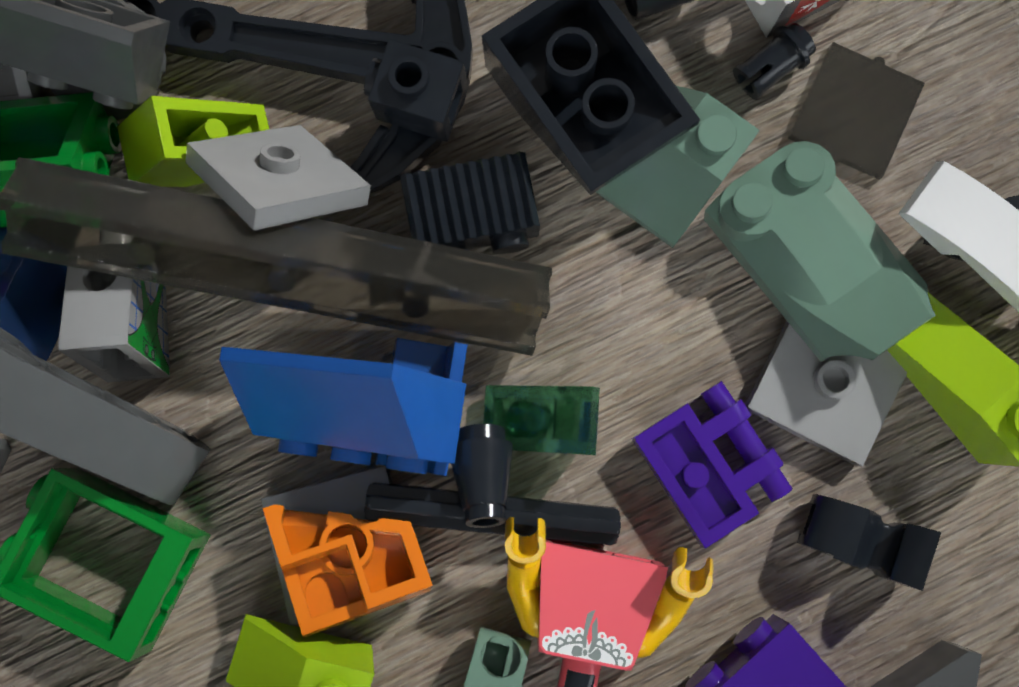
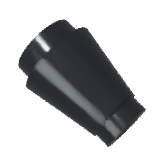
M474 424L461 427L459 431L455 464H451L462 509L465 513V524L469 527L487 528L499 526L506 522L505 510L507 508L513 444L506 440L505 429L498 425Z

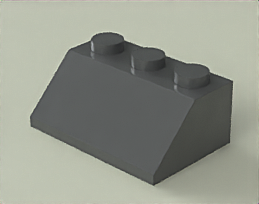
M0 0V70L3 69V65L27 71V80L34 84L60 90L68 89L69 84L94 91L92 98L98 103L114 108L132 109L133 104L139 105L150 96L156 95L170 21L105 0Z

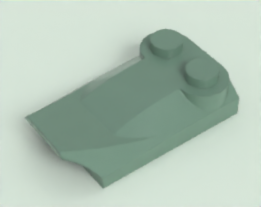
M802 141L793 142L782 147L734 180L705 209L704 221L821 362L828 357L841 355L858 356L874 360L936 316L928 297V284L836 177L835 161L831 154L819 144Z

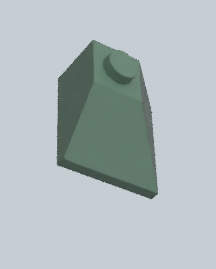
M680 86L676 87L700 118L699 124L596 191L597 194L672 248L760 131L710 94Z

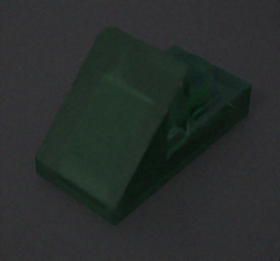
M486 385L483 424H494L503 427L506 433V440L513 444V451L579 456L596 455L600 388L593 386Z

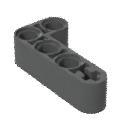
M0 328V433L168 505H175L211 449L201 440L180 427L33 355L20 340Z

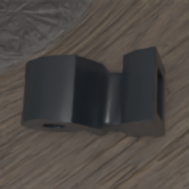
M818 494L812 495L810 501L812 507L803 534H799L798 544L833 556L834 559L845 562L852 567L862 570L864 568L871 569L879 577L923 591L941 532L909 523L893 522L886 524L883 523L881 515L872 510Z

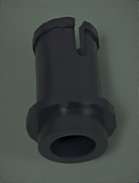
M792 23L789 27L779 26L774 30L773 39L733 69L734 77L737 83L741 84L760 70L761 75L742 89L749 97L758 100L768 89L793 69L806 68L810 64V56L816 51L815 43L810 34L797 23Z

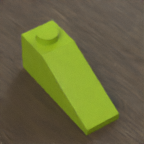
M928 292L930 304L936 316L887 351L907 372L906 376L978 463L1019 467V365Z

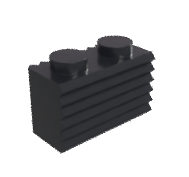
M519 151L515 154H505L501 157L493 156L489 159H479L475 162L467 161L463 164L456 163L452 166H442L438 169L430 168L426 171L404 173L400 176L413 249L418 260L429 258L432 266H446L465 261L468 258L467 250L491 246L493 254H509L528 248V239L539 237L540 223L525 152Z

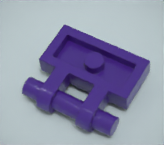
M722 381L701 393V396L714 414L705 422L700 423L687 403L631 438L699 545L705 549L759 514L746 490L759 483L770 501L774 502L793 489L780 470V467L784 464L773 447L766 449L747 420L752 414L742 399L737 401L733 399ZM725 433L745 461L741 467L733 472L713 442Z

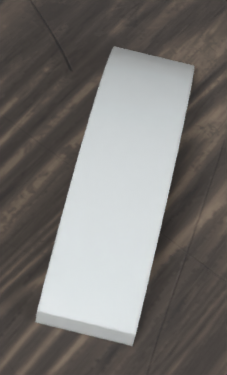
M945 161L936 162L901 209L899 215L940 254L959 255L1019 312V210L963 171Z

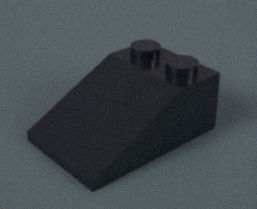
M536 0L481 35L485 67L517 113L590 195L676 140L700 122V118L614 0Z

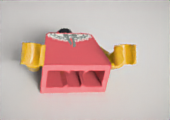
M509 517L506 520L504 546L508 555L507 590L522 630L537 638L538 651L563 658L557 687H598L601 666L631 671L637 658L650 656L681 623L694 599L706 595L712 588L713 559L708 557L705 566L700 570H687L685 568L687 548L679 547L674 551L671 575L667 577L668 567L659 561L563 541L547 540L546 525L542 518H538V530L531 536H520L515 533L514 517Z

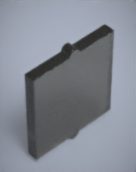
M832 42L788 139L794 142L808 141L819 144L831 154L835 165L841 162L880 180L887 170L925 83L886 66L885 60L882 57L870 59Z

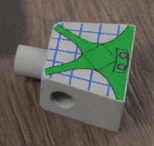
M108 224L102 226L99 234V251L74 253L68 259L58 350L108 383L170 377L165 280L140 253L139 229L127 224Z

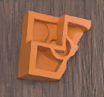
M275 504L262 508L303 638L430 592L433 586L410 521L381 518L374 522L354 518L351 514L328 511V515L287 510L283 505Z

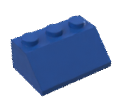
M221 347L219 361L252 434L280 439L278 452L317 457L318 446L326 445L332 446L330 460L370 465L372 452L387 454V469L427 474L428 461L455 464L466 383L392 363Z

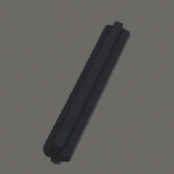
M373 482L368 486L364 508L366 520L376 522L381 518L410 521L412 526L505 535L506 522L499 526L487 528L467 526L458 491ZM512 496L507 498L506 520L509 517H514V531L520 536H531L538 530L537 520L542 518L546 525L547 540L611 546L616 544L619 538L621 518L619 510L615 507Z

